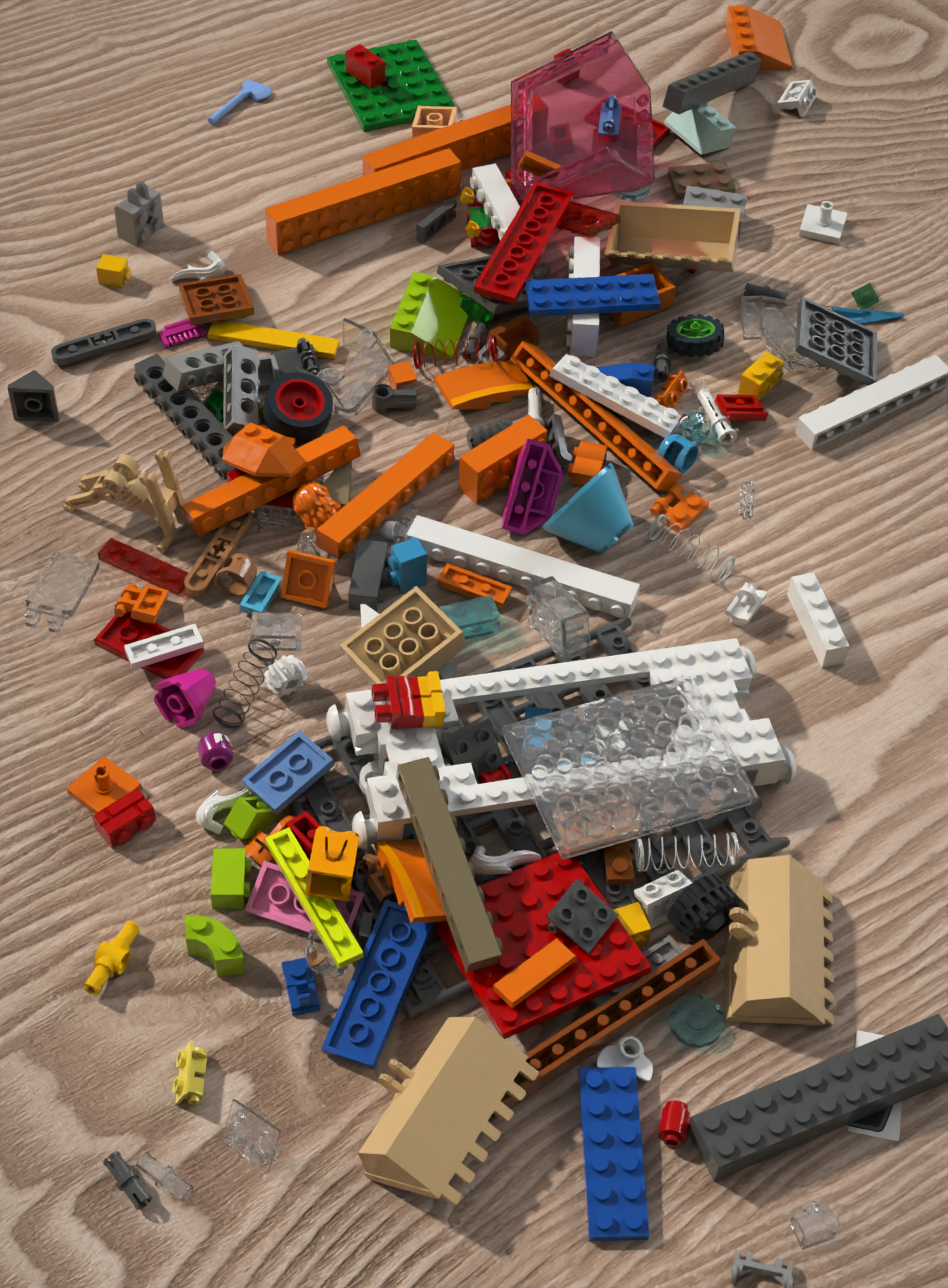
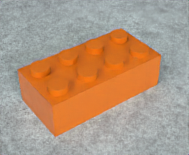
M527 415L460 456L458 488L476 504L484 499H488L501 488H506L511 482L516 461L526 439L546 443L547 429L530 415Z

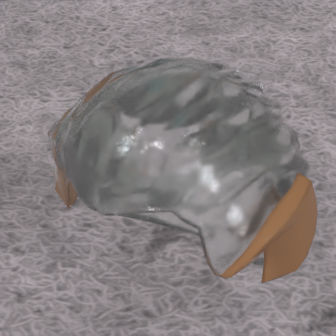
M308 527L300 533L297 543L298 552L330 559V554L316 546L315 527Z
M311 929L304 948V954L309 967L316 974L332 978L343 975L347 971L348 965L338 969L317 931Z

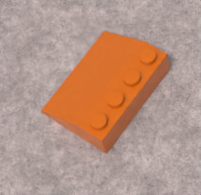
M728 6L725 26L732 56L736 57L745 52H752L756 54L757 58L762 59L759 70H792V63L781 22L748 6Z

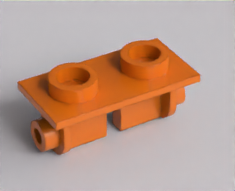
M680 370L678 375L669 376L662 387L663 391H659L654 397L660 405L673 409L687 391L688 381L683 370Z

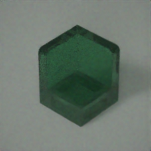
M873 281L851 292L859 309L862 310L882 300Z

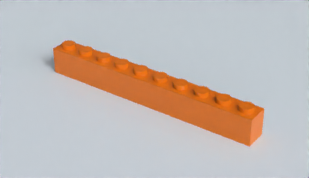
M524 341L521 342L510 358L517 366L655 489L666 492L676 484L682 473L607 407L550 377L549 375L557 363L536 345Z

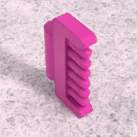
M189 319L164 326L165 331L159 332V338L166 349L169 348V343L173 346L174 341L176 344H179L180 341H185L184 338L186 341H189L190 338L194 339L195 336L197 338L200 336L202 338L205 337V330L202 325H190Z

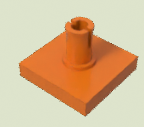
M289 550L287 552L280 598L327 608L330 601L336 560Z
M103 756L67 788L68 795L96 814L136 788L141 790L142 786L138 780Z

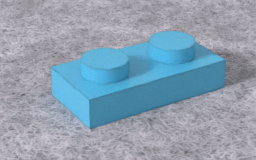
M260 571L241 601L240 611L263 618L282 586V578Z

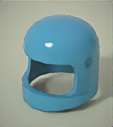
M672 434L661 442L658 453L683 474L696 461L699 447L681 435Z

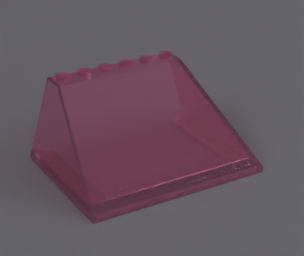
M612 31L511 81V192L519 206L522 205L534 182L573 192V199L637 191L655 183L651 88ZM609 95H615L618 99V104H622L619 136L598 135L602 102L606 103V98ZM527 150L561 165V167L538 177L518 168V165Z

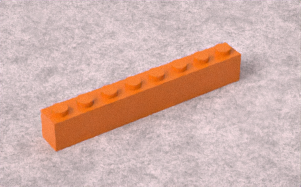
M343 425L296 449L306 460L307 465L291 478L284 477V475L258 477L246 473L181 505L187 524L200 537L360 457L361 453L357 437Z
M432 432L317 528L316 546L336 559H339L345 553H349L360 539L364 540L368 533L374 528H378L389 515H393L403 503H407L417 491H421L431 479H435L445 467H449L453 463L455 444Z

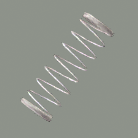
M661 514L654 520L648 532V539L654 540L661 534L669 517ZM664 516L659 531L651 538V534L655 529L654 526ZM670 523V527L668 528V529H669L668 534H669V532H670L671 527L673 526V525H671V523ZM680 526V531H679V533H678V534H679V535H678V538H679V536H680V533L682 532V531H681V526ZM684 529V530H688V531H689V538L685 541V543L687 542V545H688L689 540H690V538H691V537H690V530H689V529ZM663 535L661 536V538H660V540H659V543H658L659 545H662V544H663V542L660 544V541H661ZM699 538L698 545L696 546L697 549H696V551H695L693 557L695 556V554H696V552H697V550H698L699 544L702 543V542H700V538ZM708 542V550L703 554V556H704L706 553L708 554V551L710 550V549H709V542ZM713 546V547H716V548L718 549V554H717V557L715 558L716 561H717L718 556H720L721 554H719V548H718L717 546ZM729 556L721 565L716 576L718 582H723L732 571L736 560L734 556ZM733 558L732 563H731V565H730L728 571H727L726 574L719 580V578L722 576V574L724 573V571H725V569H726L727 563ZM713 567L709 572L707 569L706 574H709L712 571Z
M735 832L726 834L728 853L726 862L722 866L726 865L728 856H730L733 865H737L739 862L738 838ZM702 834L700 835L701 848H702L700 864H701V861H702V855H703L704 860H705V862H706V859H705V856H704V852H703V837H702ZM713 834L715 853H714V860H713V863H712L711 866H713V864H714L715 856H717V859H718V861H719V858H718V855H717V851H716V836H715V834ZM689 835L687 836V841H688V860H687V864H686L685 867H682V865H681V863H680V860H679V857H678V853H677V841H676V836H674V842H675V860H674V865H675L676 854H677V858H678L679 864H680V866H681L683 869H685V868L687 867V865H688L689 854H690V858H691V860H692V856H691V852H690V839H689ZM661 837V843H662V859H661V865H660L659 869H656V867H655V865H654V862H653V859H652V855H651V849H650V838H648L649 858H648V864H647L646 870L648 869V866H649L650 856H651V860H652L653 866H654V868H655L657 871L660 870V868H661V866H662L663 855H664V859H665L666 865H667V867L669 868V866H668V864H667V861H666V858H665V854H664L663 837ZM638 838L635 841L636 866L639 872H645L643 843ZM733 838H734V843H735V860H734L733 848H732V839H733Z

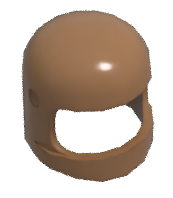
M232 554L225 560L224 568L217 572L214 584L221 592L227 595L244 596L256 578L257 565L252 558L245 554ZM227 573L233 579L229 587L224 586L221 582V574Z

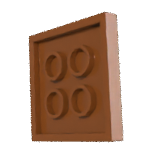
M241 274L178 284L179 293L190 325H203L208 322H221L226 319L245 318L255 315L252 301Z

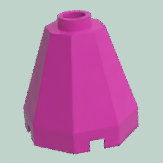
M203 668L162 680L155 685V691L158 690V693L154 696V702L164 719L169 722L172 720L179 722L176 726L180 728L193 725L201 719L216 689V680L212 673Z

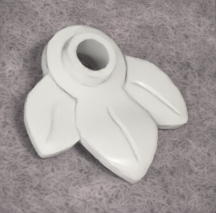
M631 1036L620 1039L615 1046L605 1047L598 1056L596 1063L597 1067H636V1077L643 1081H650L653 1074L652 1063L644 1055L643 1045L637 1038ZM627 1048L631 1049L634 1054H633V1055L627 1054V1053L625 1052V1049H627Z

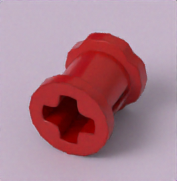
M503 764L493 772L488 774L481 773L479 775L480 784L512 779L508 768Z

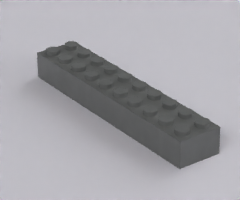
M939 1014L931 1016L691 1116L688 1134L715 1182L948 1082V1027Z

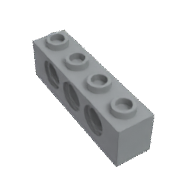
M237 341L166 358L163 377L177 391L224 380L225 352L233 344L243 345Z
M233 344L224 354L223 427L232 435H236L250 422L258 426L260 425V419L258 418L260 399H258V389L260 387V380L258 379L260 367L258 350Z

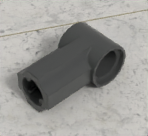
M377 384L373 388L372 409L377 413H387L391 408L416 409V390L392 389L387 384Z

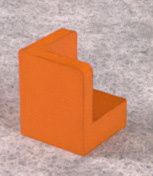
M410 361L388 365V382L392 389H400L401 385L417 382V377Z

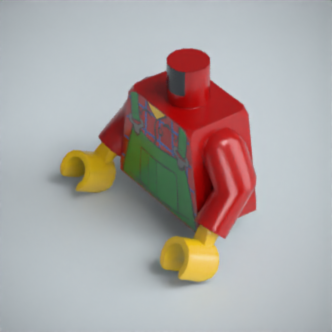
M465 187L461 192L460 200L463 204L469 203L467 206V225L465 230L468 231L467 235L470 238L471 247L484 245L489 247L499 243L498 231L492 227L489 215L485 214L483 204L476 198H473L474 192L472 189Z

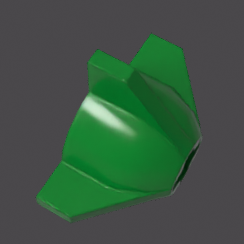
M461 297L459 306L477 324H487L499 315L489 313L485 307L474 302L472 298Z

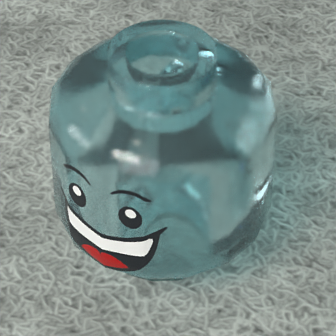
M688 410L679 419L678 425L682 437L692 443L703 441L710 433L708 420L702 411Z

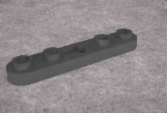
M140 319L58 344L51 350L52 360L55 364L64 366L149 340L156 335V324L151 319Z

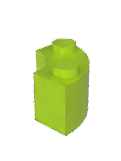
M184 915L188 955L200 956L208 960L215 967L217 977L245 974L240 943L229 928L219 921L206 916Z

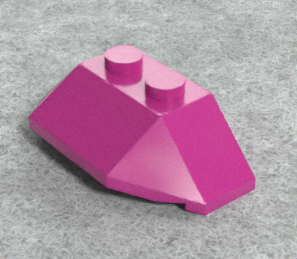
M526 439L516 461L504 503L501 529L525 535L551 518L564 473L549 444Z

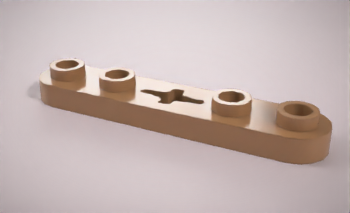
M251 511L219 528L184 580L187 594L199 597L208 592L214 583L217 572L224 568L225 560L235 552L252 527L253 514Z

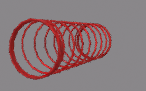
M493 334L489 338L487 349L488 362H490L489 345L493 362H497L498 359L497 341ZM478 340V347L476 348V345H475V349H476V353H477V361H478V363H479V359H478L479 340ZM419 342L413 343V360L416 369L421 367ZM446 342L445 351H444V356H445V365L447 366V362H446V347H447V342ZM467 342V352H466V348H465V353H466L467 364H468V342ZM456 344V352H455L456 365H457V344ZM424 346V354H423L424 368H425V346ZM416 348H417V355H418V363H417V358H416ZM434 350V351H433L434 364H435V367H436L435 350Z

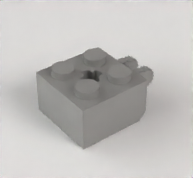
M142 181L136 184V190L130 188L127 191V198L114 207L118 237L136 247L164 226L161 194L148 187Z

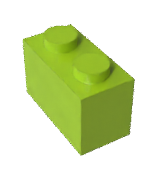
M246 848L213 849L212 909H245V898H250L251 883L246 882V876L252 873V860L247 859Z

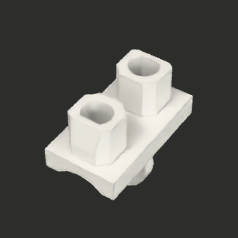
M745 582L727 608L725 615L731 617L730 622L743 628L764 601L767 592L757 590Z

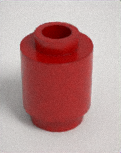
M673 1100L668 1101L662 1109L658 1137L665 1145L678 1147L687 1141L690 1112L688 1111L687 1104Z

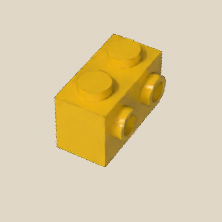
M766 351L741 375L738 394L755 395L759 401L782 379L784 371H782L784 361Z

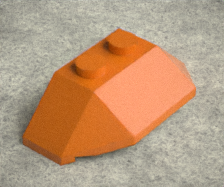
M251 422L234 435L223 449V463L258 477L284 475V477L291 478L307 465L306 460L284 435Z

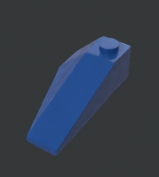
M626 363L596 367L606 376L615 377L619 380V383L637 389L645 397H651L655 365Z

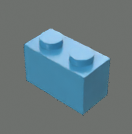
M416 537L391 546V557H388L391 567L388 577L391 585L396 586L400 594L412 590L415 586L419 588L426 585L427 553L418 538Z

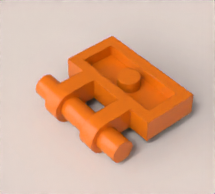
M678 483L675 487H670L666 491V495L663 498H658L650 509V513L653 516L661 513L669 517L667 518L666 526L670 527L671 523L673 525L671 529L677 533L680 531V526L681 531L687 529L708 509L709 502L691 491L686 496L682 495L681 493L685 488L681 483ZM671 502L676 503L673 508L669 506Z
M131 583L123 589L121 593L122 598L117 600L114 613L116 616L122 617L129 611L131 612V618L155 624L168 599L169 590L146 584L143 589H139L137 585Z

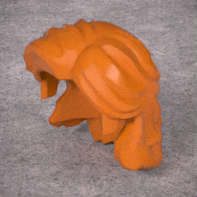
M314 481L303 484L295 492L292 500L293 510L302 520L305 528L313 527L315 530L312 532L315 533L317 528L341 509V505L332 500L327 487Z

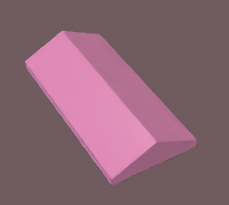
M264 861L244 911L319 936L279 866ZM352 889L349 896V901L354 903L351 915L347 910L346 901L332 899L351 932H353L356 926L355 919L359 910L361 911L365 896L364 893Z

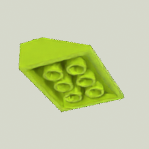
M413 272L390 327V348L413 352V343L419 342L423 354L425 346V355L434 356L433 351L435 350V357L445 359L444 351L447 342L446 359L453 360L457 340L461 338L469 318L459 306L461 297H470L435 276Z

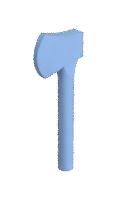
M248 79L241 85L242 91L209 117L208 122L214 125L250 96L256 101L265 100L270 96L271 88Z

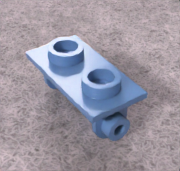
M609 95L606 98V103L602 102L598 135L619 136L622 104H618V99L615 95Z

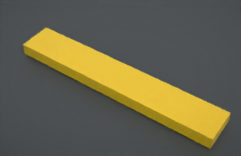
M214 321L208 331V339L229 343L239 341L242 345L278 351L297 347L298 340L305 338L313 345L317 357L335 360L340 345V339L230 321Z

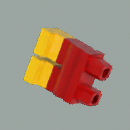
M438 671L428 672L427 676L422 677L398 676L395 678V676H386V683L373 684L371 690L372 701H386L385 705H375V721L389 723L390 730L398 729V727H443L446 710Z

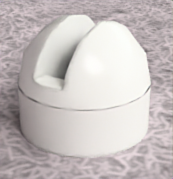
M385 521L382 524L380 533L383 538L389 540L397 539L399 533L397 521Z

